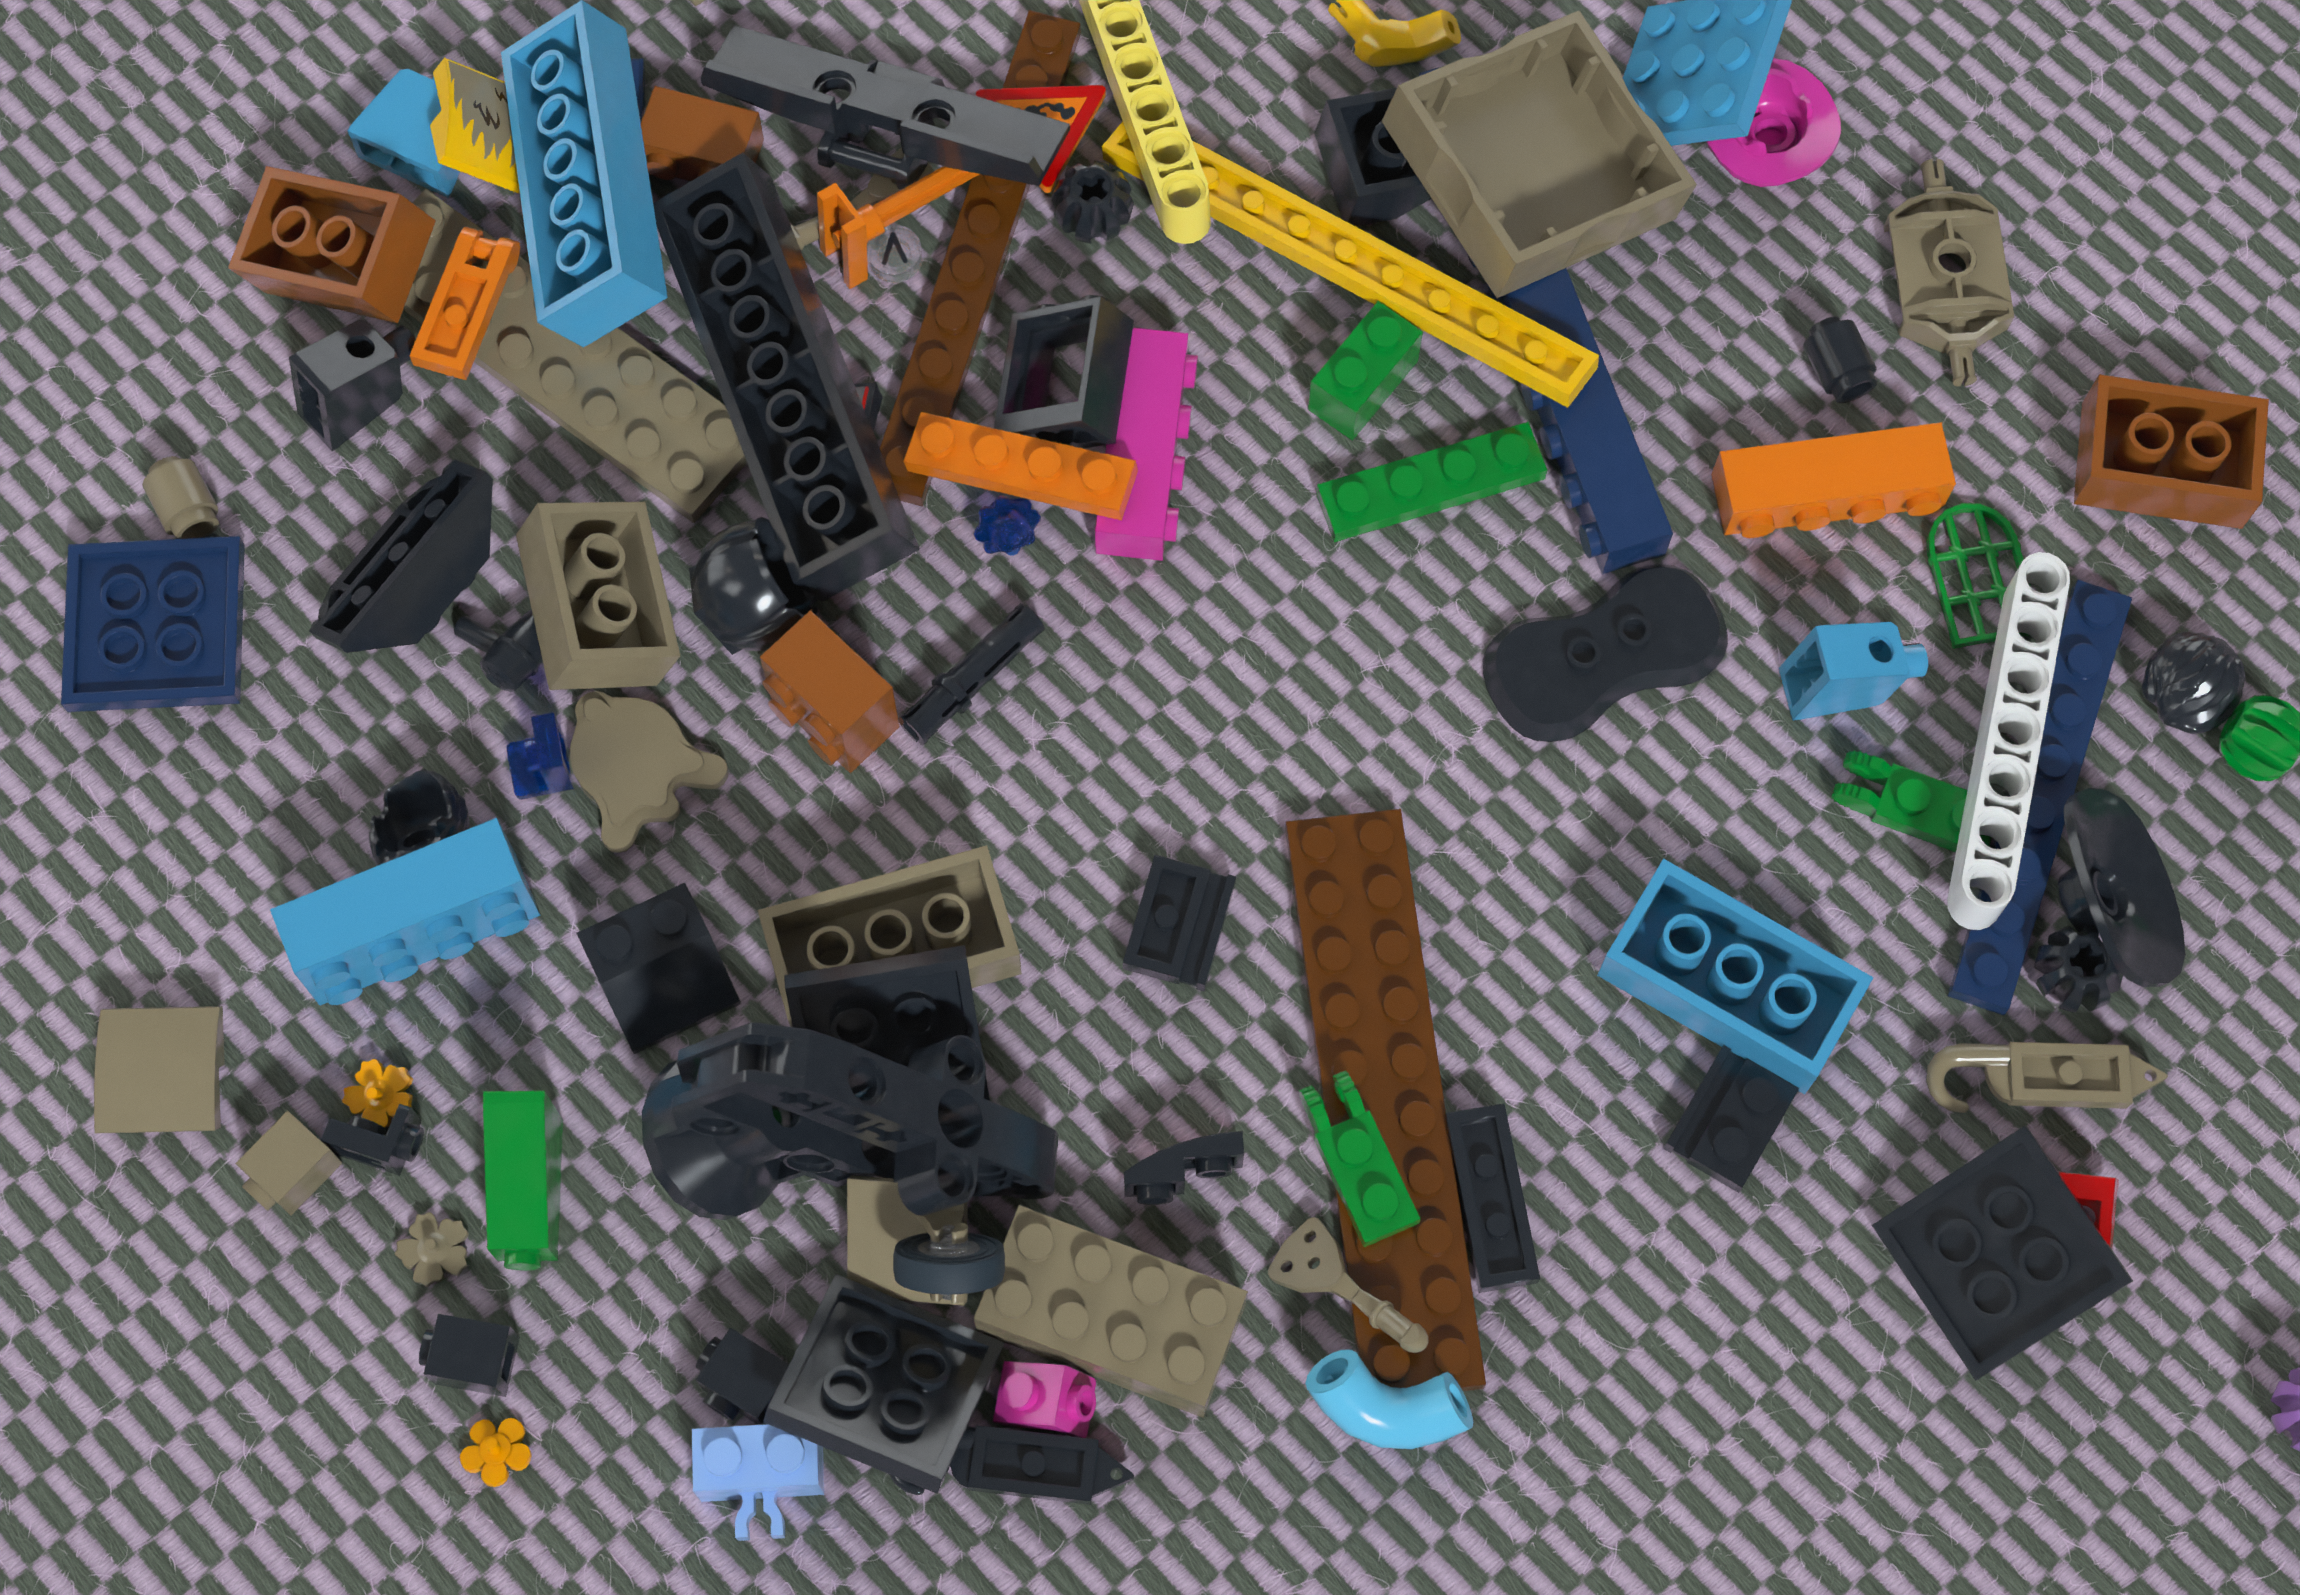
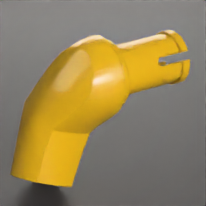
M1336 0L1342 7L1339 8L1335 3H1331L1328 9L1329 14L1354 39V54L1356 57L1373 67L1394 66L1422 61L1446 51L1461 42V33L1457 19L1446 10H1439L1410 21H1400L1394 19L1380 20L1363 0Z

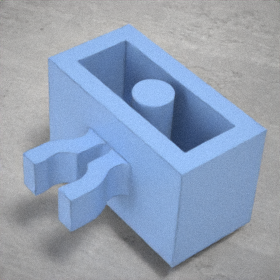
M769 1424L692 1429L693 1492L701 1502L743 1500L735 1519V1538L738 1541L750 1540L749 1523L756 1515V1499L763 1498V1511L771 1518V1537L779 1539L785 1538V1521L776 1504L778 1497L824 1495L822 1446Z

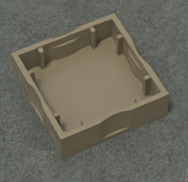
M1580 11L1520 34L1493 52L1470 58H1462L1399 84L1382 120L1385 128L1496 298L1675 220L1697 185L1656 123L1635 102L1625 85L1621 71Z

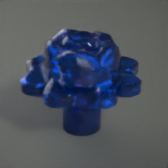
M1001 495L990 506H984L979 510V524L973 534L977 541L983 542V548L986 553L1004 552L1014 556L1025 545L1028 546L1034 543V529L1040 522L1041 516L1037 510L1031 509L1032 504L1029 499H1010Z

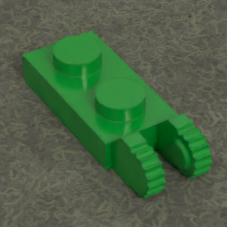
M1854 750L1853 752L1849 751V753H1846L1843 762L1845 770L1855 774V776H1861L1866 780L1883 785L1880 797H1878L1873 791L1850 783L1835 784L1832 793L1834 802L1872 817L1871 821L1956 852L1968 790L1894 763L1890 766L1884 759L1862 753L1861 751L1857 752ZM1980 835L1982 841L1987 846H1990L1992 837Z
M1345 1070L1334 1075L1333 1080L1335 1092L1343 1103L1350 1119L1331 1127L1323 1100L1314 1087L1310 1085L1299 1090V1095L1316 1133L1314 1135V1142L1362 1245L1367 1247L1419 1224L1421 1219L1370 1110L1365 1112L1357 1088L1351 1076Z

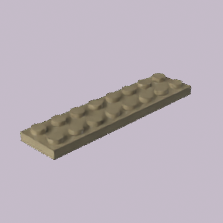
M427 189L412 203L435 219L436 222L403 309L421 324H423L461 230L464 227L480 230L483 232L484 238L498 241ZM519 256L514 271L507 278L474 362L692 523H695L747 464L726 406L619 328L612 330L583 348L537 323L530 264ZM478 259L472 266L486 269L488 262Z

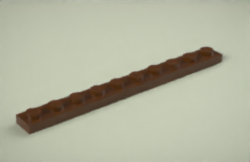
M1029 10L1003 88L1064 86L1081 35V23ZM982 174L971 179L880 446L899 498L903 502L923 507L933 477L907 471L904 459L921 412L953 418L1031 184Z

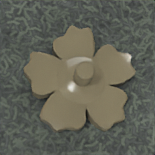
M431 1212L424 1215L417 1214L415 1223L409 1227V1233L414 1239H402L396 1242L397 1250L395 1256L402 1260L407 1269L415 1268L413 1280L415 1283H421L425 1287L443 1281L445 1277L443 1269L453 1276H459L468 1266L466 1260L468 1252L466 1248L459 1245L467 1239L469 1233L464 1228L461 1220L452 1221L445 1218L439 1225Z

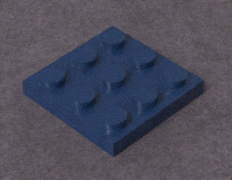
M240 536L68 544L61 705L67 712L240 704L245 544Z

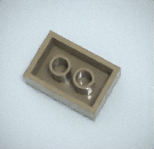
M646 502L537 503L517 532L516 538L549 690L657 686L680 658V651Z

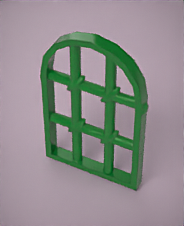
M1961 503L1946 509L1933 522L1926 539L1927 561L1931 567L1953 649L1995 642L1997 632L1985 633L1978 606H1981V600L1998 598L2000 608H2002L2003 597L2007 587H2004L1996 557H1999L1998 552L2011 550L2017 569L2024 560L2017 535L2010 522L1997 510L1982 504ZM1974 513L1981 541H1978L1980 546L1962 549L1953 519L1954 515ZM1985 517L1992 519L2003 529L2008 541L1992 544ZM1945 521L1951 546H1948L1950 551L1936 553L1934 536L1938 526ZM1985 554L1994 584L1991 585L1992 590L1974 592L1966 562H1969L1968 557ZM1955 559L1964 590H1961L1962 595L1948 597L1938 562ZM1968 603L1977 636L1959 638L1951 609L1952 605ZM2019 632L2021 637L2030 636L2026 633Z

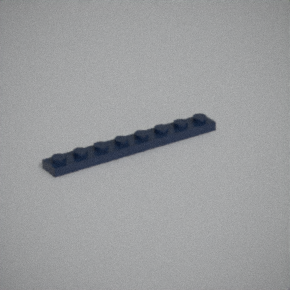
M2078 579L2071 589L2064 612L2015 892L2010 902L1992 925L1981 930H1967L1947 995L1948 997L2003 1016L2010 1008L2064 828V805L2069 796L2074 794L2132 597ZM1995 840L1993 849H2001L1999 843ZM1980 889L1977 899L1983 902H1992L1990 896Z

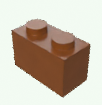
M654 86L641 121L648 173L664 180H673L676 177L693 181L742 152L756 163L764 141L759 112Z

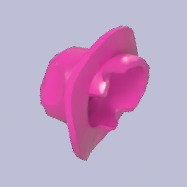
M1773 58L1748 136L1706 141L1718 162L1733 177L1759 187L1779 186L1809 175L1820 168L1832 156L1841 135V121L1831 95L1820 80L1807 69L1789 60Z

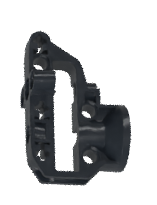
M757 1022L747 1023L680 1049L677 1060L668 1063L651 1082L642 1109L643 1146L655 1178L677 1204L698 1217L727 1220L759 1208L778 1184L804 1175L835 1187L846 1185L847 1178L851 1175L894 1179V1183L898 1182V1192L903 1204L909 1211L920 1216H926L968 1202L972 1196H1012L1020 1199L1047 1198L1053 1195L1055 1191L1058 1133L1056 1130L1030 1117L984 1099L985 1058L978 1044L968 1036L957 1035L918 1049L910 1057L909 1065L906 1067L848 1042L813 1030Z

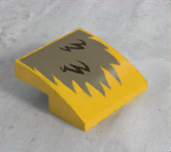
M444 57L433 72L441 111L430 124L438 163L520 194L505 82Z

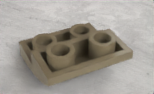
M223 1006L113 1008L100 1010L94 1079L95 1133L215 1131L221 1128L219 1068L225 1065Z

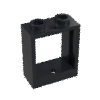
M1098 295L1083 296L1080 301L1060 305L1042 304L1035 310L1012 314L994 428L1083 449L1115 444L1134 320L1116 308L1111 300ZM1087 342L1078 401L1046 406L1055 348Z

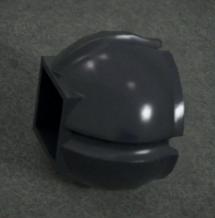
M760 517L754 521L736 523L718 532L705 545L696 565L689 568L693 612L732 655L741 650L767 651L810 610L818 618L820 616L818 607H810L818 599L793 583L773 528L767 518Z

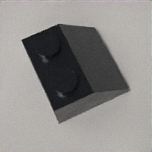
M1397 88L1326 100L1314 132L1342 220L1353 226L1397 219L1432 199L1382 123Z
M686 883L680 884L576 933L633 1054L639 1053L741 1004Z

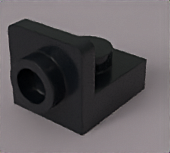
M399 1104L386 1136L383 1135L385 1132L383 1126L361 1117L351 1116L348 1124L329 1118L321 1141L335 1155L400 1176L405 1162H412L416 1158L423 1141L424 1129L420 1127L421 1119L413 1108Z

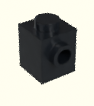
M729 1328L722 1340L714 1337L707 1344L696 1363V1368L701 1371L696 1381L702 1390L708 1393L702 1402L730 1421H734L738 1413H740L757 1425H766L767 1423H764L767 1407L789 1364L734 1329Z

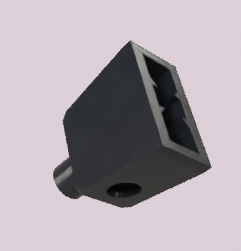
M357 320L289 357L297 414L331 451L340 447L400 399L403 394L400 366L411 360L409 355L416 338L403 325L381 337L367 321Z

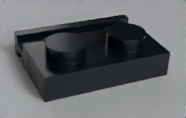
M1154 855L1122 962L1123 969L1175 984L1181 982L1195 986L1197 990L1205 991L1235 888L1236 876L1229 874L1228 876L1212 873L1211 869Z
M1723 1045L1663 1149L1670 1153L1673 1151L1688 1160V1164L1739 1193L1799 1088L1750 1059L1744 1060L1732 1053L1731 1048Z

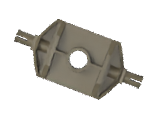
M1930 159L1920 165L1924 193L1909 198L1888 215L1883 227L1884 232L1890 231L1903 320L1898 333L1901 337L1941 353H1946L1950 357L1953 385L1961 386L1964 381V386H1968L1977 381L1972 356L1974 349L2008 330L2014 319L1998 209L1979 194L1957 192L1953 190V186H1947L1944 161L1936 159L1933 165V159ZM1945 253L1956 254L1964 260L1966 269L1958 273L1950 272L1942 267L1938 257Z

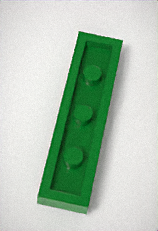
M1525 422L1317 484L1316 495L1335 543L1544 480L1548 470L1530 424Z

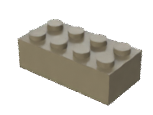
M987 845L757 910L790 1027L793 1026L784 982V975L963 945H965L972 988L1022 974L1020 953Z
M1019 1205L1003 1243L1005 1252L1003 1280L997 1286L984 1291L974 1316L976 1331L1204 1418L1246 1306L1248 1291Z

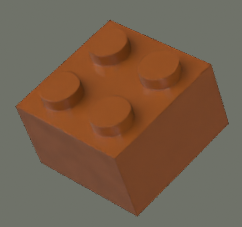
M811 610L760 656L765 680L762 681V684L771 697V700L768 702L769 707L788 727L791 728L796 723L799 724L811 736L808 740L811 748L828 765L832 766L838 761L851 774L900 728L893 687Z

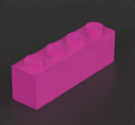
M1133 328L1116 443L1106 445L1105 454L1136 460L1138 473L1122 521L1097 515L1095 528L1096 554L1163 561L1165 541L1176 542L1179 508L1169 507L1171 489L1182 490L1186 457L1176 456L1178 438H1189L1192 406L1182 405L1184 388H1195L1198 355L1188 354V333Z

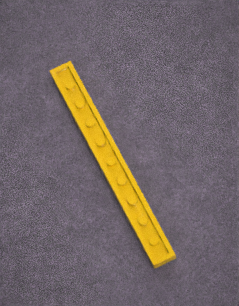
M1122 121L1102 145L1103 160L1144 181ZM1192 141L1208 183L1210 217L1374 305L1377 301L1381 302L1417 328L1567 408L1597 370L1598 354Z

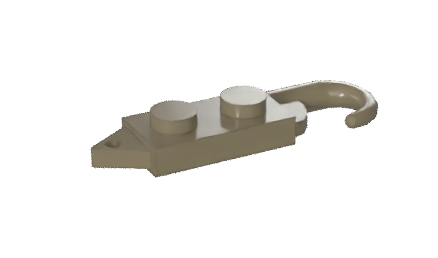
M2009 1042L2008 1045L1960 1043L1946 1046L1933 1056L1927 1066L1926 1083L1930 1095L1940 1106L1949 1111L1966 1113L1969 1110V1105L1952 1097L1944 1084L1945 1074L1954 1067H1983L1985 1079L1991 1093L1999 1101L2007 1103L2008 1106L2127 1109L2133 1103V1098L2167 1079L2168 1075L2131 1054L2129 1045ZM2145 1074L2151 1075L2153 1080L2148 1081L2145 1078Z

